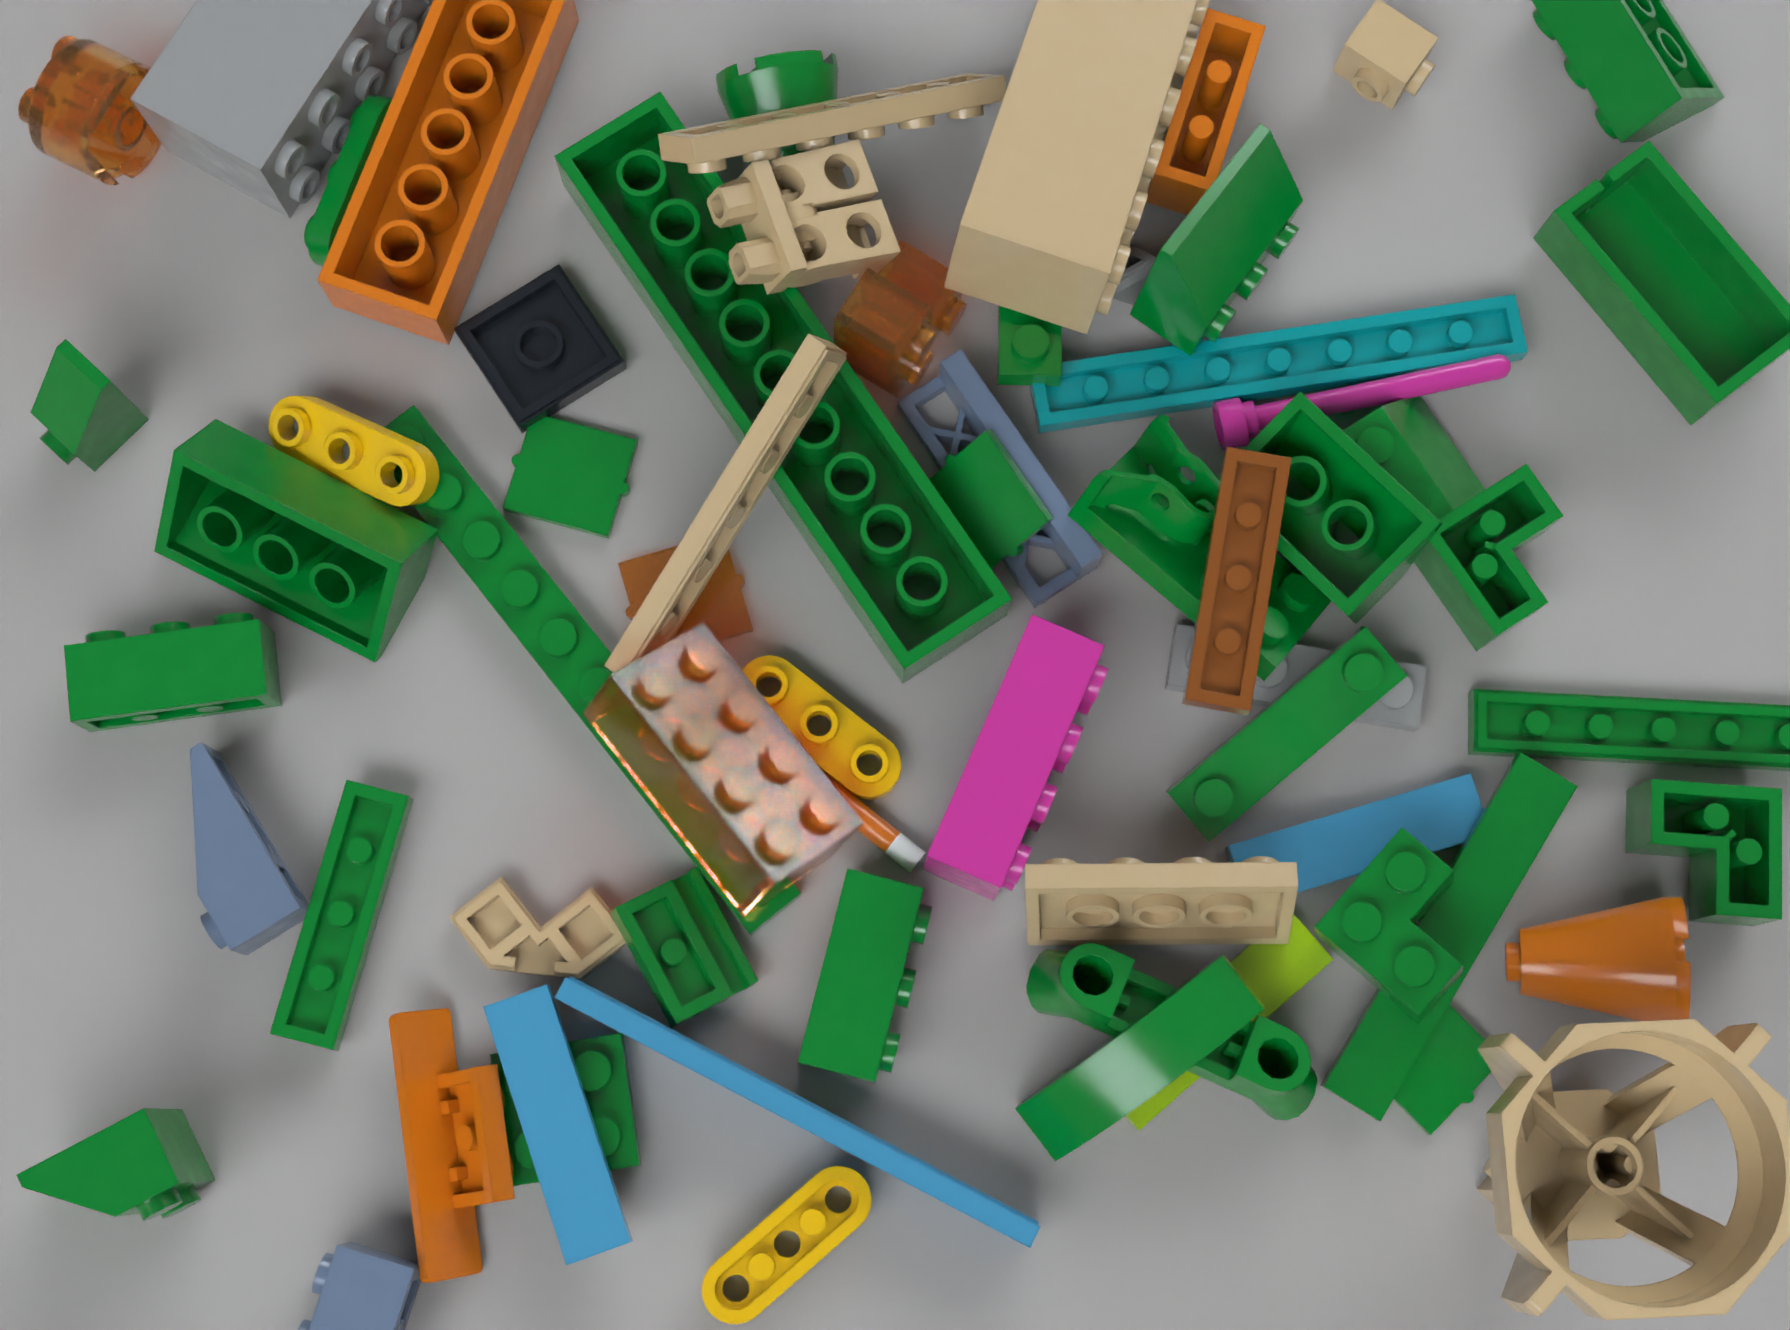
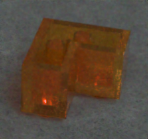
M901 239L898 242L901 252L879 273L867 268L834 318V343L847 353L846 360L854 372L896 398L907 382L915 386L920 382L934 358V353L929 351L940 331L946 335L951 334L967 306V303L961 300L962 293L944 288L948 267Z

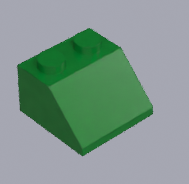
M1420 396L1401 399L1381 406L1343 430L1437 519H1440L1485 490Z
M143 1108L17 1174L22 1188L114 1217L140 1214L143 1221L150 1220L159 1215L165 1219L186 1210L201 1200L197 1190L215 1181L183 1110Z

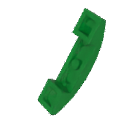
M1222 954L1171 991L1166 999L1070 1070L1068 1068L1018 1104L1015 1109L1054 1161H1057L1106 1130L1172 1083L1262 1012L1265 1007L1226 956Z

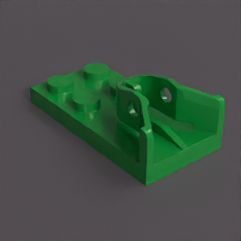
M1161 414L1148 425L1136 444L1109 470L1100 471L1092 479L1068 513V516L1196 624L1219 481L1199 457L1188 452L1169 425L1170 417ZM1181 467L1191 469L1194 472L1195 481L1186 479L1181 473ZM1277 554L1257 669V676L1263 681L1275 670L1331 603V600L1314 586L1308 578L1301 575Z

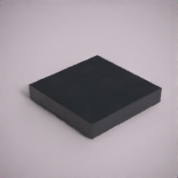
M559 264L454 328L458 338L521 433L526 432L529 426L545 416L550 417L627 369L625 361Z

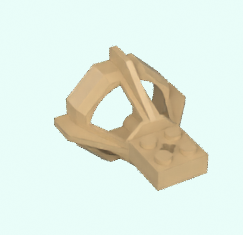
M1696 1019L1573 1024L1560 1026L1537 1054L1512 1033L1488 1036L1477 1050L1504 1093L1486 1113L1490 1157L1483 1166V1171L1488 1176L1477 1190L1494 1204L1496 1233L1517 1251L1501 1299L1514 1311L1536 1317L1540 1316L1550 1306L1560 1292L1587 1316L1603 1320L1726 1315L1790 1237V1119L1788 1101L1749 1067L1772 1036L1758 1023L1727 1026L1714 1036ZM1628 1049L1651 1054L1668 1061L1665 1065L1614 1094L1609 1089L1553 1091L1550 1071L1554 1067L1570 1058L1596 1050ZM1711 1098L1716 1103L1727 1123L1737 1158V1192L1726 1226L1660 1194L1661 1186L1654 1129ZM1629 1233L1687 1263L1691 1267L1669 1279L1648 1285L1617 1286L1585 1278L1569 1270L1568 1241L1624 1238Z

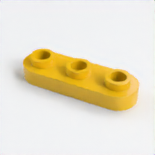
M288 396L280 400L270 414L269 435L277 450L393 506L419 505L430 499L437 489L439 467L436 458L427 447L315 396ZM295 419H296V421L298 422V426H299V430H298L297 436L295 435V432H294V420H295ZM345 441L348 443L350 448V456L348 460H346L343 455V446L345 445ZM397 465L402 471L400 484L396 482L394 477V470Z
M761 656L752 660L744 667L738 679L737 689L741 705L751 717L774 735L777 734L859 799H880L888 795L895 788L900 778L902 765L900 754L890 740L787 660L778 656ZM763 678H777L782 684L779 693L772 697L761 695L757 690V686ZM822 715L830 720L832 727L826 735L815 736L807 729L808 721L814 716ZM867 754L877 756L882 763L881 770L872 776L862 774L857 767L858 760Z
M831 1166L821 1170L715 1261L707 1270L702 1282L703 1302L711 1315L727 1324H742L754 1319L866 1220L871 1208V1192L864 1177L856 1170L846 1166ZM842 1186L851 1194V1204L843 1212H834L826 1205L825 1196L832 1187ZM790 1230L799 1236L801 1245L796 1254L783 1256L776 1250L775 1238L782 1231ZM740 1275L747 1280L749 1293L744 1299L732 1300L725 1294L724 1283L728 1277Z

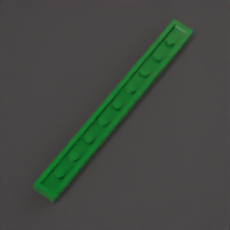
M413 405L384 426V428L424 445L433 453L439 467L437 489L430 499L422 504L413 505L428 525L438 529L437 537L692 862L698 867L747 932L753 935L801 897L800 891L631 678H620L604 666L611 655L610 651L416 406ZM397 465L394 470V477L396 482L400 484L402 471Z

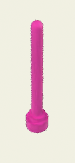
M1496 354L1305 396L1325 415L1329 416L1391 403L1401 399H1409L1499 380L1509 374L1511 363L1506 356ZM1239 397L1213 402L1214 427L1222 451H1225L1227 447L1239 448L1248 446L1249 439L1255 438L1260 433V430H1263L1293 398L1254 406L1252 400L1241 402Z

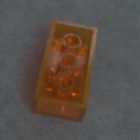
M704 623L697 625L611 674L583 712L586 719L743 918L832 857L864 824Z

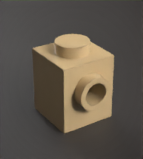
M1376 0L1345 42L1332 71L1349 81L1354 90L1363 98L1371 102H1381L1392 110L1405 91L1415 97L1429 78L1436 65L1429 61L1428 57L1438 37L1382 0Z

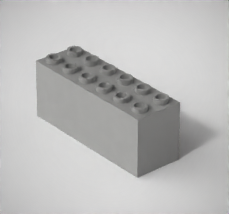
M196 0L130 99L167 151L291 218L299 204L307 203L315 194L320 183L321 170L332 153L338 154L341 152L350 130V120L354 110L368 96L380 94L385 82V72L397 54L403 55L410 48L417 33V23L428 6H431L433 0Z

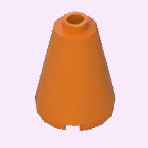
M1665 896L1518 929L1517 942H1505L1506 981H1519L1520 995L1635 1021L1689 1019L1691 964L1685 958L1683 939H1689L1682 897Z

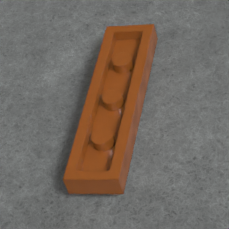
M1227 447L1224 452L1182 704L1246 716L1251 712L1292 459L1290 457Z

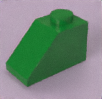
M67 339L56 347L30 412L48 429L39 438L67 465L78 457L94 472L149 420Z

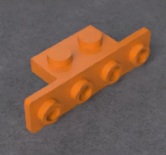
M447 1008L392 1014L389 1017V1028L420 1280L422 1283H433L479 1274L483 1269L475 1206L515 1199L512 1180L514 1167L508 1149L504 1118L505 1097L500 1086L498 1064L477 1066L458 1071L451 1012Z

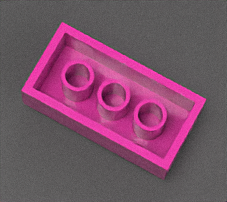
M1033 614L1031 615L928 851L923 871L992 901L997 896L1001 887L1013 891L1032 850L1031 847L1021 843L1025 831L1029 828L1038 832L1058 787L1046 783L1051 770L1063 773L1083 731V727L1072 723L1075 714L1079 712L1086 716L1088 715L1109 668L1097 664L1105 645Z

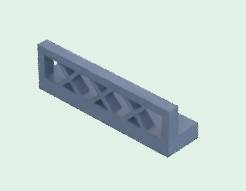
M961 349L940 362L939 375L897 401L898 410L939 470L946 465L945 458L948 455L939 440L952 443L950 454L958 452L959 445L968 446L985 430L992 429L1054 518L1041 529L1044 536L1034 535L1023 544L1024 551L1019 557L1018 555L1014 557L1009 556L1003 561L1034 608L1097 569L1103 555L1102 551L1090 534L1068 516L1072 508ZM945 391L959 411L955 432L928 426L917 408ZM964 420L974 435L962 433ZM1028 546L1054 550L1067 570L1039 587L1025 567Z

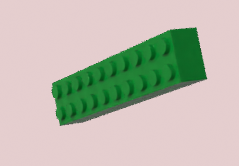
M658 92L556 154L555 160L563 186L735 439L741 444L806 336L811 334L828 340L834 345L836 344L796 287H787L782 292L767 295L763 283L736 284L728 263L729 251L737 243L747 241L742 225L738 224L719 228L713 222L707 206V198L718 186L724 184L717 172L692 174L688 173V167L685 163L661 160L658 134L686 128L662 93ZM845 360L771 479L768 487L903 684L1006 617L1012 598L850 364Z

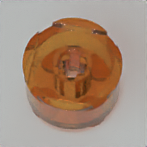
M71 35L60 38L55 44L51 59L40 74L36 85L27 89L19 102V117L23 122L28 123L31 139L40 152L107 185L119 184L115 178L123 174L132 179L140 174L152 161L162 144L130 99L151 67L91 39H77Z

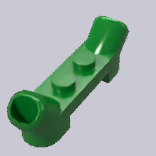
M1087 943L1080 944L1069 952L1046 949L1040 953L1029 971L1026 992L1031 1006L1038 1013L1071 1018L1114 1037L1166 999L1176 987L1132 968L1135 959L1104 945ZM1260 1015L1253 1021L1248 1022L1219 1047L1187 1070L1251 1099L1265 1114L1275 1120L1284 1121L1299 1117L1308 1108L1315 1096L1318 1080L1315 1070L1310 1066L1311 1057L1308 1046L1301 1036L1291 1029Z

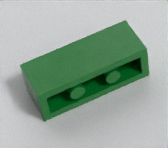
M250 613L219 615L214 618V625L190 628V624L186 622H162L150 626V634L126 637V633L123 631H97L87 634L85 636V643L64 645L70 722L89 732L282 706L275 632L260 619H254V616Z
M847 868L798 1059L799 1064L875 1083L878 1070L891 1073L901 1035L888 1031L894 1005L903 1008L908 1007L917 970L904 966L910 942L923 945L932 911V906L920 904L924 890L923 887Z

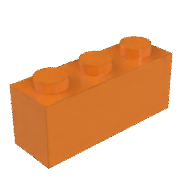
M1207 8L1181 87L1180 97L1168 127L1162 154L1148 189L1147 203L1188 215L1219 176L1265 32V25Z

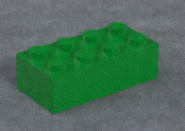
M1647 141L1609 169L1600 181L1596 179L1555 209L1533 237L1536 243L1690 425L1694 424L1790 350V304L1650 141Z

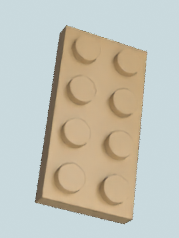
M1256 856L1247 858L1242 862L1211 863V861L1201 857H1186L1174 863H1144L1136 858L1123 857L1113 859L1107 864H1077L1075 861L1066 858H1052L1040 864H1025L1028 945H1080L1087 943L1100 945L1288 944L1298 891L1297 862H1279L1271 857Z

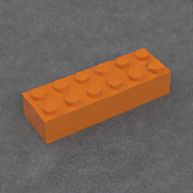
M433 0L317 279L334 307L446 345L450 344L455 331L454 328L458 324L578 25L579 18L574 0Z

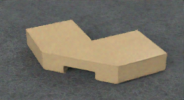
M500 877L449 917L484 964L491 970L561 978L572 976L583 980L627 945L610 914L612 912L593 887L543 926H540L506 880Z

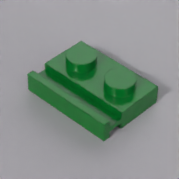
M698 867L615 907L610 913L671 1029L720 1004L731 996L752 987L758 982L754 971Z

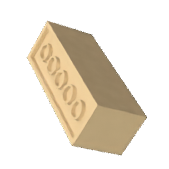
M1037 0L959 225L944 288L1087 334L1095 312L1104 315L1108 314L1117 285L1120 284L1130 255L1131 248L1129 246L1134 231L1136 232L1148 198L1146 193L1165 144L1163 139L1167 127L1170 126L1181 93L1179 89L1183 76L1186 75L1197 43L1195 38L1199 26L1201 27L1210 0Z

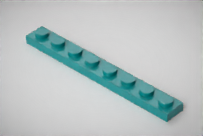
M1512 294L1219 338L1215 343L1211 340L1201 342L1191 357L1173 345L1062 362L1060 386H1045V383H1032L1030 391L1039 434L1210 408L1213 402L1239 397L1241 402L1296 395L1300 391L1302 393L1341 388L1496 354L1506 356L1510 362L1520 361L1528 353L1516 296Z

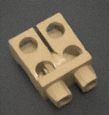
M859 139L784 156L772 161L767 159L752 162L737 179L718 186L707 198V206L714 224L719 228L741 224L747 241L737 243L729 251L728 263L736 284L763 283L767 295L782 292L787 287H803L822 280L852 275L853 279L875 276L901 252L882 199L870 201L879 191ZM846 165L850 167L854 175V185L852 188H849L842 170ZM867 223L872 226L876 235L875 246L872 248L864 229Z

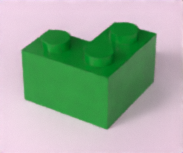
M1527 464L1441 517L1439 520L1442 522V525L1414 561L1475 651H1478L1517 626L1549 603L1514 552L1542 535L1562 518L1563 514Z
M1650 779L1626 790L1625 853L1689 858V922L1756 926L1782 920L1781 788Z
M1401 827L1314 928L1317 937L1419 1024L1461 977L1463 964L1416 926L1453 884L1454 870Z

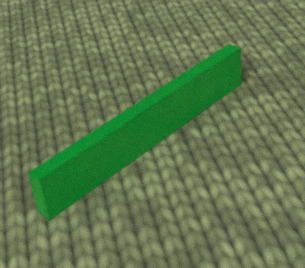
M1473 689L1468 693V755L1515 757L1516 754L1523 753L1530 758L1790 771V705Z
M1523 753L1515 755L1450 865L1454 870L1453 884L1416 925L1463 964L1461 977L1419 1024L1377 989L1320 1086L1375 1120H1382L1577 789V785Z

